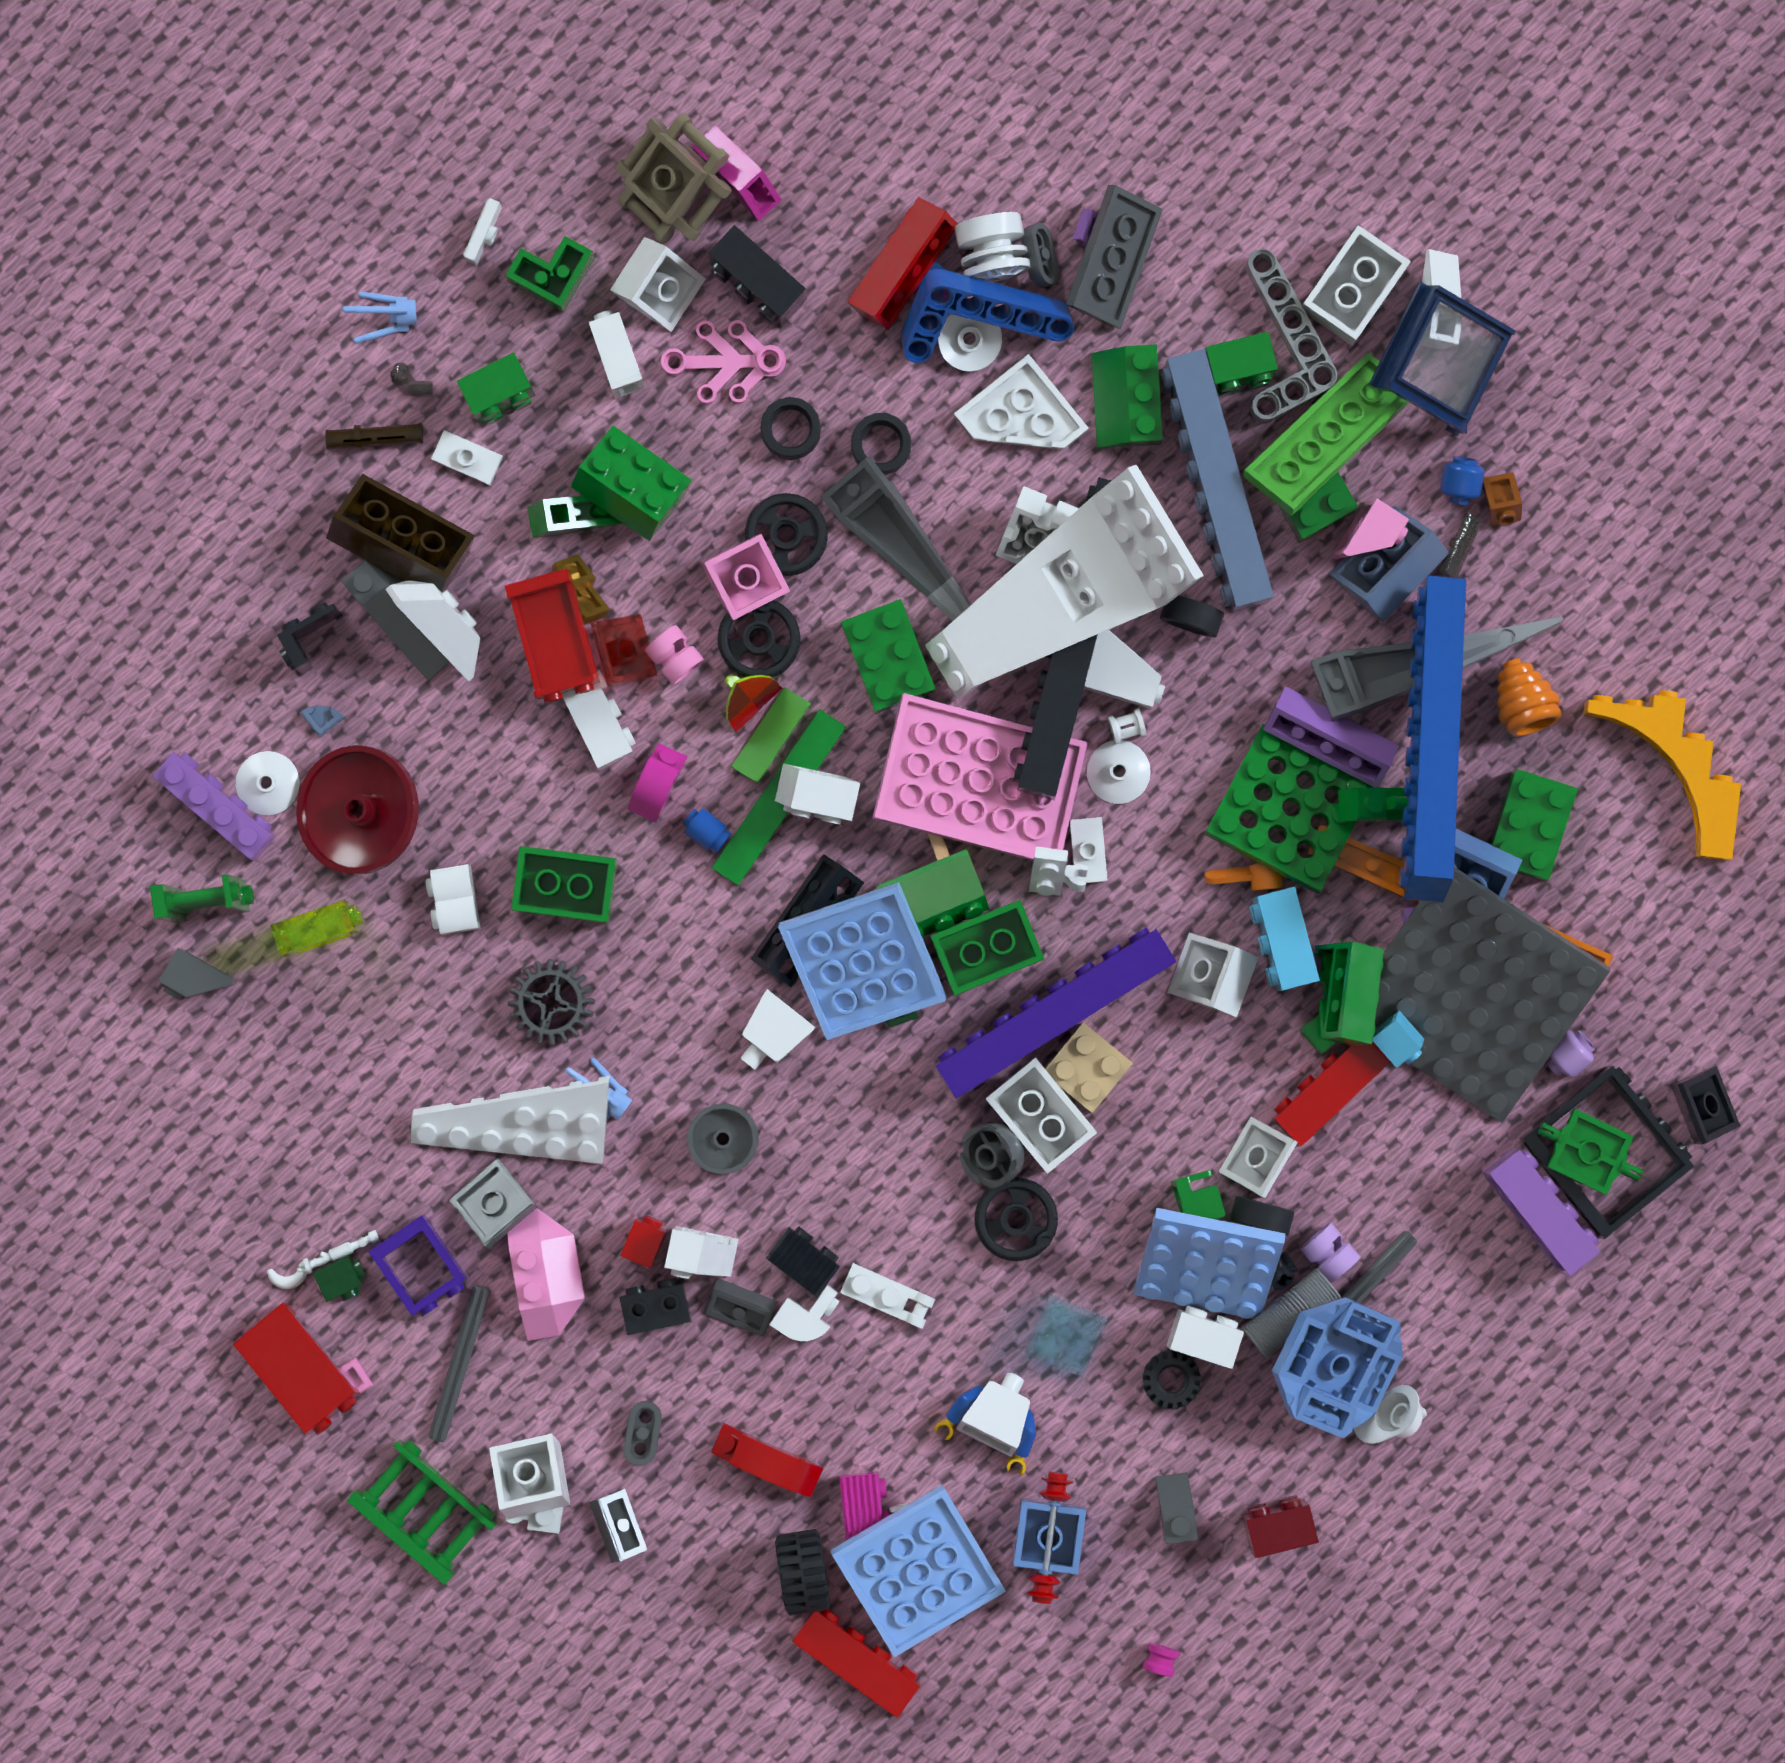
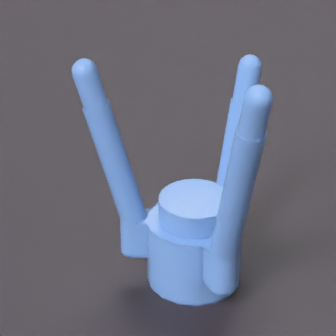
M359 292V297L393 304H390V306H344L342 308V311L345 313L390 314V322L397 323L395 326L355 337L353 339L355 344L397 332H409V325H417L416 301L408 300L407 297Z
M591 1058L590 1063L602 1077L610 1076L609 1084L614 1090L609 1088L607 1120L611 1116L618 1121L632 1099L626 1095L628 1090L619 1085L595 1058ZM570 1067L566 1068V1073L576 1081H582V1083L591 1082Z

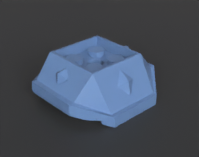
M1346 1297L1300 1312L1288 1338L1285 1339V1345L1272 1369L1288 1414L1299 1421L1341 1438H1345L1352 1432L1353 1428L1374 1416L1403 1358L1402 1342L1399 1334L1401 1332L1400 1322L1393 1317Z

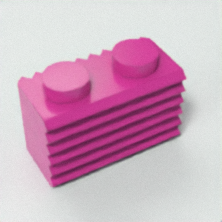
M878 1471L839 1475L846 1541L889 1516L888 1510L882 1511L881 1498H887L885 1478L879 1479Z

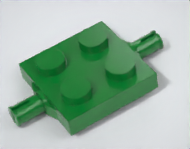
M1577 1109L1572 1110L1566 1125L1561 1130L1545 1122L1540 1126L1542 1129H1539L1538 1135L1555 1142L1554 1152L1546 1168L1603 1195L1608 1194L1613 1181L1620 1174L1636 1182L1639 1181L1641 1176L1638 1175H1642L1643 1169L1626 1162L1627 1151L1634 1136Z

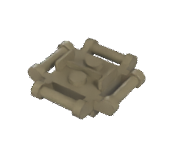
M685 113L679 115L668 130L663 122L655 117H651L646 124L647 130L626 159L620 160L615 167L616 171L625 179L623 183L627 186L619 196L618 203L624 209H630L655 233L654 238L661 244L667 243L673 237L675 228L688 239L695 241L701 233L699 229L722 198H727L732 191L727 183L715 175L727 163L730 157L724 149H718L692 125V119ZM682 134L688 137L709 157L707 162L689 146L683 145L678 140ZM705 187H710L712 191L688 222L684 216ZM638 197H639L659 218H661V219L663 220V222H661L656 216H654V215L638 200Z

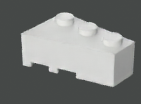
M676 1226L672 1229L665 1268L671 1269L670 1275L690 1279L692 1274L731 1277L738 1239Z

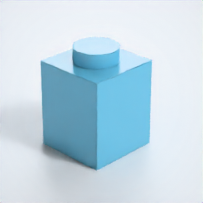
M1398 1010L1375 1029L1372 1041L1397 1068L1404 1062L1407 1065L1411 1064L1421 1055L1422 1051L1420 1049L1422 1048L1424 1038Z

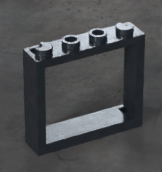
M1607 1066L1519 1138L1601 1239H1606L1694 1167L1689 1160L1692 1158V1155L1688 1152L1687 1147L1682 1142L1675 1143L1669 1135L1673 1132L1663 1118L1659 1117L1656 1119L1649 1111L1652 1107L1649 1100L1641 1092L1636 1094L1628 1085L1632 1082L1630 1077L1620 1067L1615 1069L1614 1066ZM1608 1080L1676 1165L1606 1221L1573 1180L1546 1168L1552 1153L1538 1137L1540 1136L1538 1131L1542 1129L1540 1126L1543 1122L1552 1126Z

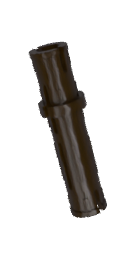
M422 423L368 428L354 425L353 429H327L325 431L327 450L356 448V451L363 450V447L423 444Z

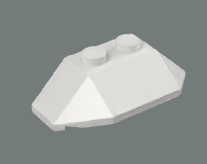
M407 580L387 587L386 591L396 606L452 665L470 681L474 677L480 637L473 628L477 622L466 609L460 612L456 608L459 603L448 590L442 593L433 583Z

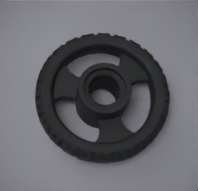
M791 493L772 495L761 501L748 517L745 527V541L756 536L758 524L768 526L770 528L771 542L775 547L772 556L783 576H794L806 572L820 560L825 551L828 540L826 521L818 507L805 497ZM779 505H793L803 509L810 516L807 521L799 524L791 517L779 518L775 508ZM781 528H792L796 533L795 538L788 543L781 542L777 538V533ZM803 537L816 539L813 550L805 559L798 563L790 564L788 553L799 547Z
M772 600L751 611L754 615V622L744 629L743 638L739 640L729 639V631L735 620H732L727 612L720 623L717 641L722 659L733 672L744 678L754 675H765L774 678L785 672L792 665L799 652L801 636L795 617L783 604ZM773 613H776L785 622L789 631V645L782 646L775 642L774 631L768 625L769 617ZM758 630L764 631L768 635L767 643L762 647L753 646L750 643V636L753 632ZM747 651L756 656L769 654L774 661V665L764 669H754L741 664L739 658Z
M1015 1177L1009 1183L994 1189L988 1188L982 1194L975 1210V1229L982 1244L995 1256L1009 1261L1028 1260L1042 1253L1052 1242L1058 1226L1057 1208L1051 1195L1041 1185L1026 1178ZM1008 1190L1012 1201L1011 1204L1004 1207L1000 1214V1219L993 1221L986 1219L987 1208L994 1197ZM1032 1193L1041 1200L1047 1214V1224L1045 1227L1033 1224L1032 1213L1025 1206L1027 1197ZM1013 1210H1020L1025 1215V1223L1020 1228H1012L1007 1223V1216ZM1005 1231L1013 1236L1025 1234L1030 1239L1031 1247L1011 1250L1000 1246L995 1241L998 1235Z

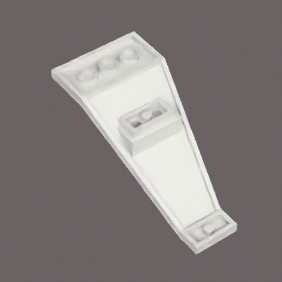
M1133 465L1091 497L925 646L958 700L988 680L1167 605L1204 575L1138 466Z

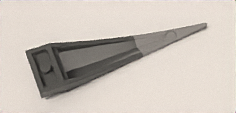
M870 456L861 461L821 496L842 524L888 561L952 621L971 606L893 481L889 482Z
M1557 617L1464 634L1463 668L1561 624L1563 618ZM1411 642L1341 650L1311 660V668L1332 722L1362 712L1364 714L1409 693V689L1413 688L1414 678L1409 677L1410 662L1412 658L1414 659L1415 649L1411 648Z

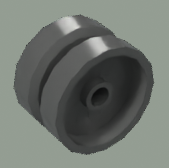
M728 1103L711 1105L700 1111L691 1122L687 1134L688 1149L694 1161L706 1171L719 1175L734 1173L747 1166L755 1156L759 1144L758 1127L752 1116L741 1107ZM722 1132L729 1136V1141L726 1145L717 1142V1137Z

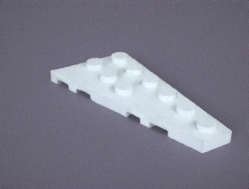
M610 1076L599 1077L598 1081L582 1083V1081L570 1082L569 1086L554 1089L547 1086L500 1094V1098L484 1100V1097L472 1099L471 1103L453 1105L452 1103L414 1109L411 1124V1143L603 1164Z

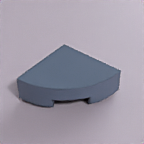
M311 706L300 712L320 738L345 719L339 711L327 706Z

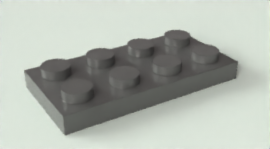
M1108 185L1066 305L1110 327L1121 329L1163 209L1117 185Z

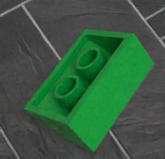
M1157 344L1123 346L1091 353L1097 448L1161 445L1163 436Z
M967 849L877 885V888L880 889L899 882L922 938L935 931L951 928L953 924L962 920L976 918L984 911L989 910L986 896Z

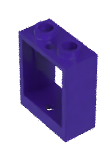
M425 1214L369 1251V1254L412 1316L418 1312L422 1317L438 1307L435 1300L444 1294L451 1298L465 1288L462 1282L468 1277ZM423 1231L454 1278L415 1303L385 1257Z

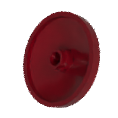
M361 745L341 747L326 754L316 762L301 785L296 807L299 833L309 852L320 863L332 870L357 875L379 871L398 859L413 838L419 815L418 794L413 779L406 768L391 754L377 748Z

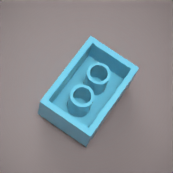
M1295 887L1253 898L1254 904L1249 906V912L1253 925L1259 924L1262 936L1257 937V942L1261 955H1267L1270 967L1265 968L1269 986H1276L1278 992L1320 981Z

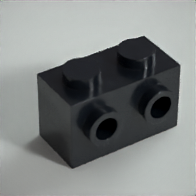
M676 1278L657 1282L658 1288L645 1291L644 1285L625 1289L626 1295L619 1298L627 1335L691 1322L692 1319L684 1283L677 1284Z

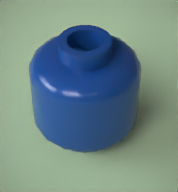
M1454 456L1453 461L1447 462L1443 467L1440 490L1443 494L1450 496L1449 502L1468 505L1469 499H1476L1481 495L1485 471L1483 467L1478 465V460Z

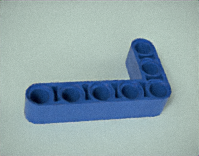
M933 269L923 277L900 336L907 360L913 363H921L931 356L948 314L1059 342L1071 337L1074 325L1069 306L1061 300L943 269ZM938 288H944V289H942V290H940V291H934L935 289H938ZM973 296L972 298L964 299L965 297Z

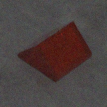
M641 614L590 623L609 689L658 676L654 662L644 651L649 642Z

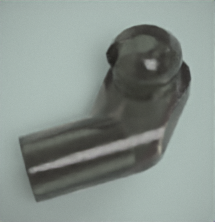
M400 362L393 366L390 372L391 381L403 395L433 397V381H416L409 372V366L405 363Z

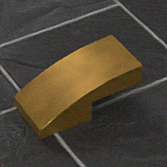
M579 554L554 562L552 565L553 572L566 568L571 572L585 625L605 618L610 608L592 586L596 576Z

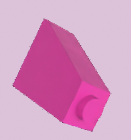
M715 125L709 132L703 135L718 149H724L730 156L727 163L715 175L731 187V193L760 221L782 199L763 169ZM694 145L692 148L696 154L707 162L709 157Z

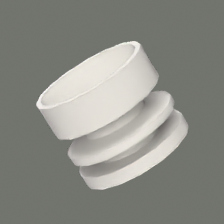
M1002 212L983 215L963 221L954 227L958 248L974 251L961 259L962 266L971 267L965 270L963 275L989 282H997L1012 278L1014 275L1030 269L1029 259L1019 258L1028 252L1027 247L1024 245H1011V242L1024 235L1021 215L1019 213Z

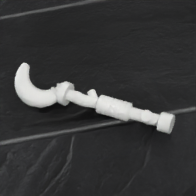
M375 1229L368 1232L367 1236L360 1237L352 1243L346 1242L330 1249L328 1253L321 1251L320 1258H313L311 1261L308 1258L303 1259L298 1265L297 1272L291 1276H280L273 1269H269L267 1271L268 1278L278 1288L293 1289L302 1284L307 1274L313 1273V1268L322 1266L331 1260L335 1262L353 1254L354 1250L360 1247H365L371 1242L375 1244L381 1240Z

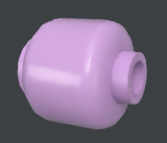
M1568 1030L1546 1063L1557 1076L1563 1073L1567 1077H1575L1594 1061L1592 1052L1595 1050V1047L1580 1030L1577 1032Z

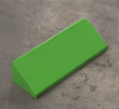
M784 687L731 767L758 784L811 706V703Z

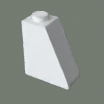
M607 310L596 314L594 321L589 322L615 399L645 389L619 312L613 314L612 310Z
M1110 630L1097 635L1084 689L1151 709L1154 703L1160 704L1165 685L1160 684L1162 676Z

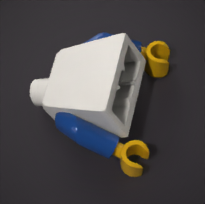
M1007 1373L1001 1385L994 1381H989L985 1387L977 1385L958 1396L946 1413L947 1419L939 1421L934 1428V1432L936 1433L941 1425H946L950 1430V1434H948L945 1440H949L955 1432L954 1424H958L956 1430L1010 1456L1006 1462L1008 1472L1013 1462L1021 1463L1022 1467L1019 1475H1023L1026 1471L1024 1458L1029 1456L1036 1437L1034 1414L1029 1410L1030 1400L1018 1394L1024 1380L1016 1374Z

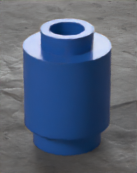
M702 808L699 812L693 809L683 822L687 827L684 831L687 836L705 850L709 851L711 849L716 854L732 834L726 829L727 825L705 808Z

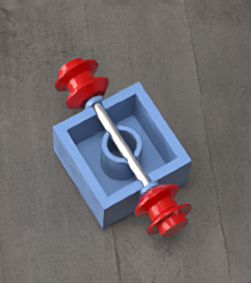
M1049 1471L1048 1477H1041L1042 1480L1047 1482V1488L1040 1491L1039 1494L1044 1499L1050 1501L1021 1498L1013 1566L1039 1569V1573L1028 1577V1580L1034 1583V1588L1026 1592L1027 1595L1032 1596V1602L1051 1604L1052 1599L1059 1598V1596L1053 1593V1586L1060 1584V1581L1055 1576L1049 1575L1052 1574V1571L1077 1575L1079 1571L1086 1508L1085 1506L1061 1503L1072 1498L1066 1492V1486L1073 1484L1074 1481L1067 1480L1068 1474Z

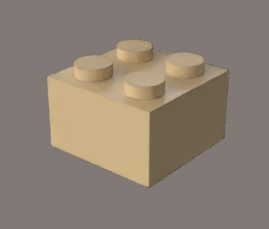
M1082 1022L1045 1069L1064 1092L1090 1113H1093L1131 1067L1133 1062Z

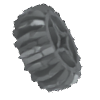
M548 959L547 969L544 970L540 961H536L534 963L537 970L536 973L533 974L528 967H525L523 971L528 977L527 980L524 981L518 976L514 979L516 983L522 986L520 990L510 988L509 993L518 995L517 1001H508V1006H518V1011L511 1013L510 1018H522L523 1021L516 1025L518 1031L526 1026L530 1028L526 1032L525 1038L530 1039L535 1032L538 1033L537 1044L541 1045L544 1042L545 1036H549V1045L555 1046L556 1036L560 1035L562 1043L566 1044L568 1043L567 1032L570 1031L575 1038L580 1036L579 1032L574 1028L577 1024L585 1029L588 1027L587 1022L581 1020L582 1016L593 1017L594 1012L585 1010V1004H595V999H585L584 995L593 991L592 986L581 987L580 984L587 979L586 975L583 974L577 979L573 977L578 970L576 966H572L568 973L565 972L566 961L561 960L558 969H554L553 959ZM554 975L553 981L546 992L540 994L528 991L530 986L538 979ZM563 979H566L575 989L578 1005L569 1003L562 998ZM555 990V1000L567 1005V1008L558 1007L556 1009L553 1007L554 1011L549 1012L547 1017V1005L535 998L549 997V994L554 993ZM525 1000L540 1006L542 1013L539 1026L529 1018L525 1008ZM564 1011L575 1014L565 1026L549 1030L550 1023L556 1013Z

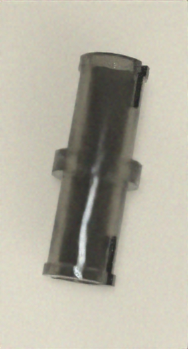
M1464 514L1455 538H1451L1448 543L1450 546L1449 554L1445 557L1439 569V572L1446 577L1458 578L1467 555H1471L1474 550L1472 544L1484 522L1475 515Z

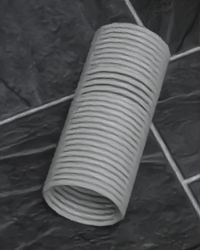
M1315 1268L1305 1278H1302L1300 1282H1297L1295 1286H1292V1289L1286 1291V1294L1283 1293V1296L1277 1298V1300L1272 1302V1305L1267 1306V1309L1265 1308L1262 1313L1257 1314V1317H1254L1252 1321L1244 1325L1242 1330L1253 1341L1264 1358L1269 1359L1271 1355H1274L1276 1351L1284 1347L1285 1339L1288 1338L1300 1312L1339 1300L1341 1297L1320 1270Z

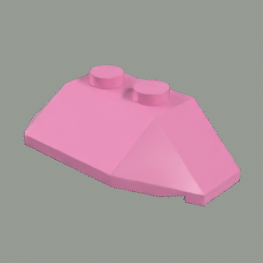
M536 1208L507 1233L518 1304L528 1341L560 1335L585 1299L574 1234Z

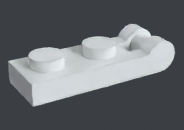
M855 1263L852 1264L840 1292L922 1329L926 1323V1319H924L929 1307L932 1308L936 1300ZM908 1298L917 1302L912 1313L903 1310Z

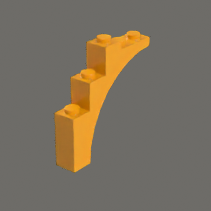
M1659 690L1658 695H1653L1649 698L1648 707L1644 706L1645 701L1625 699V704L1613 703V697L1594 695L1593 700L1585 701L1583 715L1605 719L1631 730L1651 744L1670 764L1681 781L1691 805L1696 831L1695 857L1723 861L1732 860L1741 783L1732 782L1733 777L1714 774L1713 780L1709 779L1714 741L1705 740V734L1686 732V737H1682L1686 699L1678 698V692Z

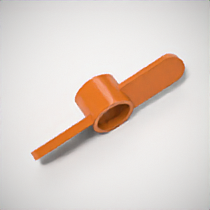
M1261 864L1209 870L1205 873V882L1208 884L1250 881L1251 891L1282 889V878H1286Z

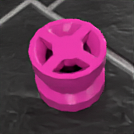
M1149 1642V1657L1144 1661L1142 1668L1159 1675L1173 1677L1175 1672L1173 1668L1174 1660L1179 1658L1180 1651Z

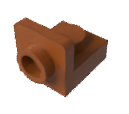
M1514 472L1485 477L1482 487L1489 509L1490 526H1508L1521 521L1522 501Z

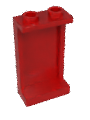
M566 568L504 585L507 597L511 600L535 689V698L538 700L544 699V703H550L563 699L562 693L575 690L576 695L593 691V685L601 682L570 570Z
M282 1302L233 1343V1345L305 1434L311 1435L315 1432L319 1435L332 1424L330 1419L339 1411L341 1414H344L357 1403L355 1398L360 1392L349 1383L295 1316L296 1312L288 1303Z

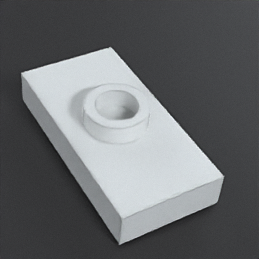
M491 198L487 199L463 254L467 262L477 266L486 244L490 246L493 244L498 232V228L494 227L502 209L500 202Z
M444 430L431 460L490 486L503 456Z
M1102 817L1070 820L1073 865L1081 864L1088 867L1086 877L1077 876L1075 878L1084 880L1086 883L1107 881Z

